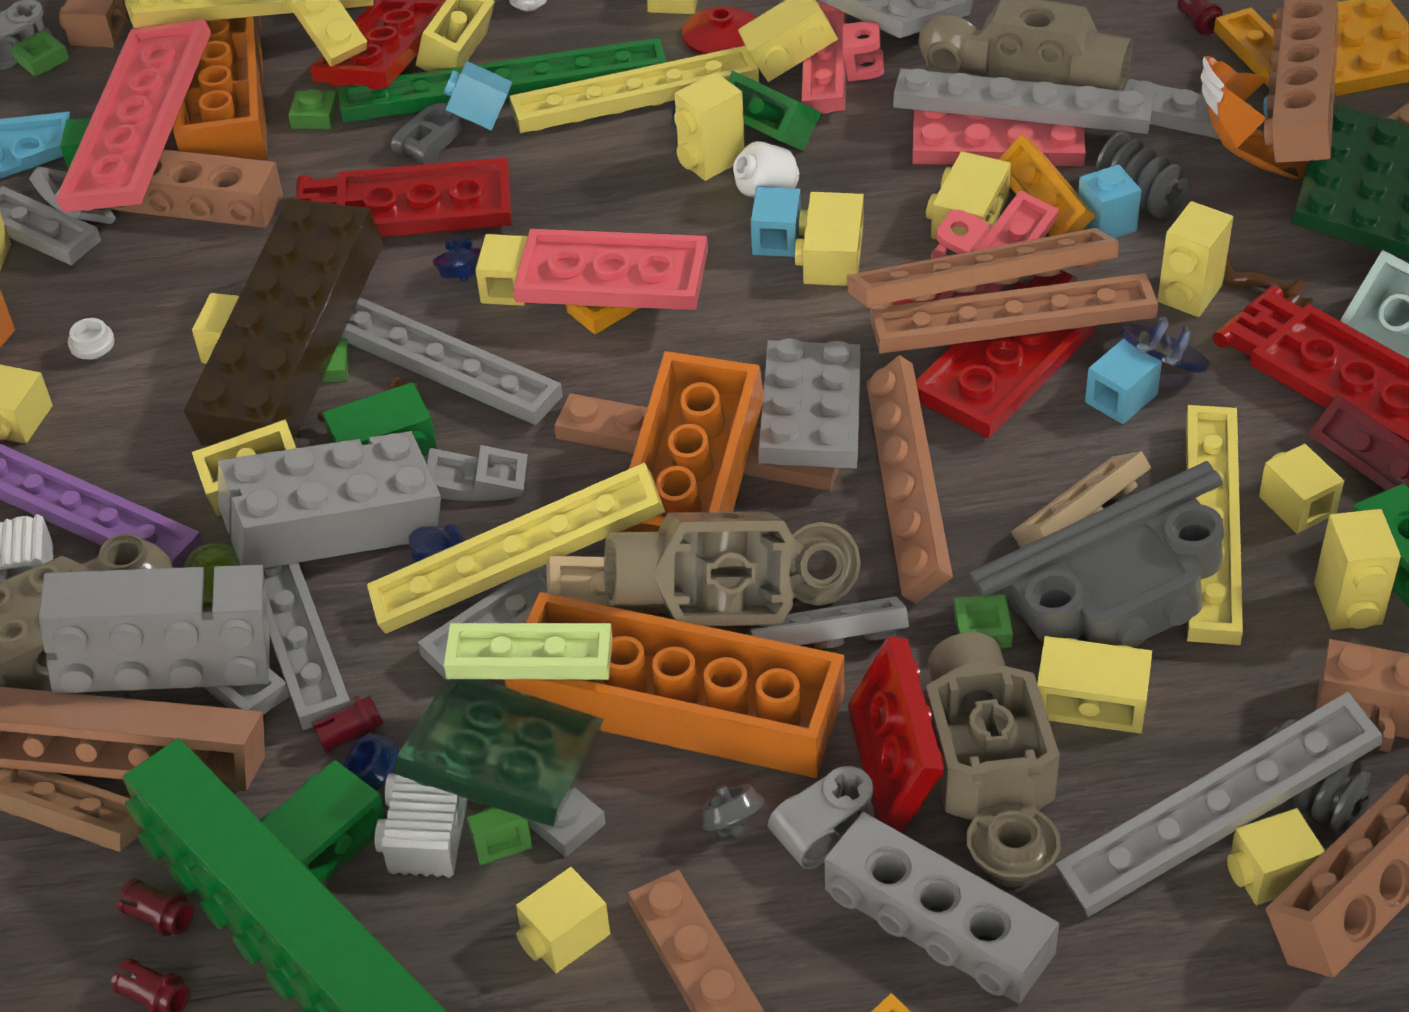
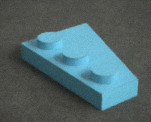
M60 112L0 119V179L63 157L60 144L66 119H73L71 113Z

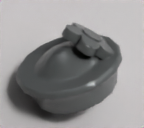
M750 784L737 785L729 789L726 785L719 786L716 789L718 794L701 806L703 817L702 829L705 831L718 830L717 834L723 838L729 835L740 837L744 832L743 826L746 824V819L762 807L765 803L764 797L758 794Z

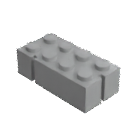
M412 431L369 437L368 445H362L360 439L218 460V506L228 534H231V542L240 565H263V568L437 539L441 495Z
M263 565L214 566L212 612H202L204 567L44 573L39 624L44 651L47 653L46 662L52 693L269 684L270 636Z

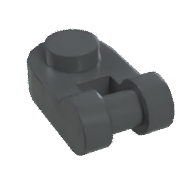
M447 103L430 105L395 133L391 141V150L402 157L413 156L415 162L421 165L434 164L438 159L439 152L462 132V119L460 116L445 110L448 105Z

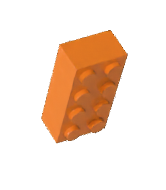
M664 351L629 469L645 462L651 472L665 512L621 532H658L667 513L733 512L764 400L759 365Z

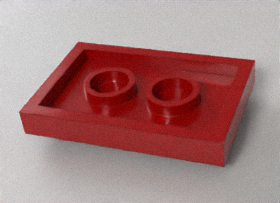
M888 636L847 706L863 770L872 780L873 795L871 802L874 807L875 818L903 833L912 817L919 812L922 802L934 784L941 779L944 771V755L937 746L932 728V712L925 703L920 685V669L913 660L908 639Z

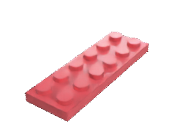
M205 19L130 30L55 199L63 212L89 211L142 203L210 37L211 31Z

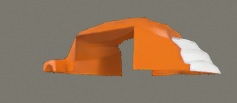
M1204 56L1202 61L1203 71L1200 76L1203 83L1202 93L1208 104L1212 127L1221 139L1223 146L1236 156L1260 169L1294 180L1303 179L1308 161L1275 163L1274 145L1266 146L1264 131L1257 129L1266 117L1244 102L1269 78L1252 73L1238 74L1226 63L1218 62L1210 56ZM1295 167L1299 176H1293L1282 169Z

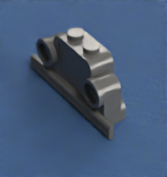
M1205 461L969 572L970 578L984 597L1002 589L1003 594H1006L1007 603L1017 615L1023 617L1036 637L1044 642L1045 636L1074 639L1082 636L1086 642L1116 646L1126 645L1134 648L1154 635L1173 626H1179L1188 622L1201 611L1203 607L1201 579L1208 578L1217 573L1223 564L1222 540L1224 528L1220 514L1211 507L1201 505L1196 497L1223 485L1222 478L1213 469L1211 464Z

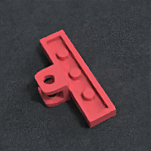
M817 1L836 33L838 40L803 61L802 103L822 112L821 114H828L845 110L846 76L847 82L869 80L882 76L884 74L883 50L879 49L880 26L878 23L856 22L846 24L847 13L822 1ZM861 35H869V37L865 39L857 38ZM867 62L874 63L871 66L867 67L861 66L862 64Z
M1020 190L990 231V223L968 212L951 210L936 230L935 237L939 244L932 251L931 259L947 256L946 252L948 250L960 254L1044 238L1056 222L1059 209ZM960 226L965 228L967 233L964 235L956 234L951 231V228ZM992 282L977 285L978 288L975 291L967 293L946 291L942 293L939 299L1005 291L1010 284L1002 285Z

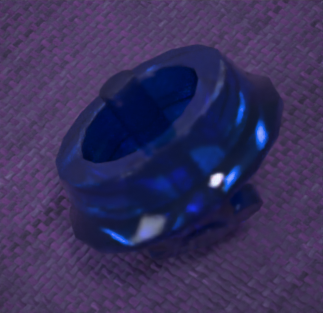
M453 237L452 240L445 243V248L450 251L434 258L432 261L433 266L438 269L443 278H459L460 281H467L468 276L476 274L475 269L481 248H471L473 244L469 238Z
M451 524L444 526V528L421 527L413 530L408 537L412 557L416 562L466 541L459 529Z
M373 733L365 735L350 748L345 756L343 766L374 790H378L386 782L388 774L396 772L397 765H399V745L393 737L387 735L379 736Z

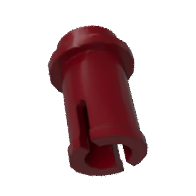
M1185 0L1177 1V8L1193 21V27L1198 33L1207 35L1215 33V19L1223 16V10L1219 5L1210 4L1207 0H1191L1190 4Z
M359 696L353 698L355 703L311 723L326 754L331 752L332 749L367 732L371 736L375 735V728L384 724L371 696L360 700Z
M136 878L129 880L119 893V896L132 900V903L118 900V910L123 914L134 916L154 925L156 932L162 936L180 935L188 928L192 921L194 908L183 893L173 892L168 894Z
M132 958L124 960L118 966L120 969L130 973L131 979L117 972L113 974L111 981L112 991L147 1006L149 1012H182L188 1002L189 988L184 984L182 977L177 974H160L141 965Z

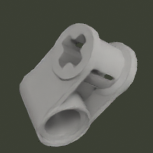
M21 0L0 12V69L6 70L17 64L10 47L43 30L52 36L50 30L44 26L42 20L43 8L40 2L36 0Z
M843 766L834 769L800 794L794 795L778 805L768 820V828L802 868L807 870L816 868L825 862V857L857 820L858 811L859 815L865 812L875 818L874 807L870 802L873 795L872 780L866 772L857 767ZM837 784H839V787H840V794H839V795H838V786H837Z

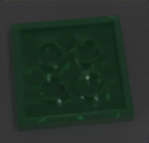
M446 679L397 755L394 774L413 780L422 786L434 787L467 798L471 802L486 804L519 815L525 820L540 822L554 827L600 736L604 719L482 679Z

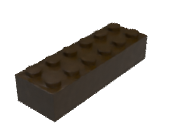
M287 198L185 406L184 413L201 445L211 446L285 419L295 441L383 246L370 208Z

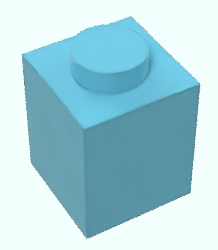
M466 61L462 72L459 73L453 70L444 94L451 96L445 110L492 131L512 81Z
M1119 164L1080 177L1078 195L1096 215L1085 229L1097 228L1113 238L1137 231L1141 189Z
M756 187L751 217L752 255L795 257L796 239H799L800 189Z
M1122 339L1088 368L1085 403L1124 424L1158 395L1162 360L1142 351L1126 339Z

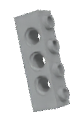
M865 812L861 813L825 857V890L830 893L837 903L849 909L856 908L877 920L878 924L889 934L896 937L904 936L924 948L938 963L945 966L953 965L972 976L983 989L993 995H1004L1020 1004L1056 954L1059 922ZM890 880L896 883L884 884L881 881ZM931 908H940V909H943V910H945V911H944V912H932V911H929L928 909H931ZM987 936L995 940L982 941L977 939V937Z

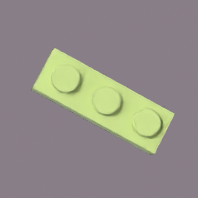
M450 623L444 660L446 679L609 680L613 638L611 623Z

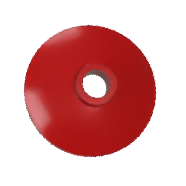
M731 6L703 9L691 15L685 21L682 27V38L690 50L700 55L746 46L738 29L757 17L744 9Z

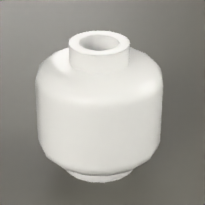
M762 141L750 143L735 159L733 166L737 188L742 194L751 198H755L756 187L795 188L799 180V169L793 154L787 149Z

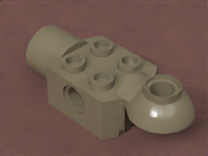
M998 0L992 11L988 14L982 30L977 29L966 19L954 15H938L929 19L921 27L918 38L921 55L932 72L952 74L971 72L977 73L981 77H1006L1012 80L1030 82L1046 81L1060 85L1093 86L1099 89L1123 91L1126 84L1133 48L1132 38L1098 32L1086 7L1046 0Z
M770 512L667 513L658 532L608 533L604 550V584L607 601L610 606L661 605L666 616L670 619L702 626L781 625L793 606L794 597L803 603L820 606L834 603L846 595L858 579L861 560L859 548L850 533L836 524L817 522L804 525L791 534L785 521ZM824 550L826 556L824 566L815 573H809L807 567L809 558L816 551Z
M119 534L105 541L100 548L99 555L95 559L83 564L60 556L1 581L0 687L40 691L51 688L46 662L47 653L44 651L39 624L44 573L173 568L170 557L159 546L145 541L137 535Z
M978 632L956 634L940 642L932 650L928 658V669L932 682L926 685L925 703L931 709L932 728L938 748L942 750L944 755V771L941 779L938 781V786L945 812L972 820L967 830V848L977 866L986 872L996 883L1006 887H1019L1027 884L1032 879L1038 878L1051 868L1061 850L1060 834L1052 820L1039 811L1055 799L1060 754L1034 673L1006 666L1000 646L991 636Z

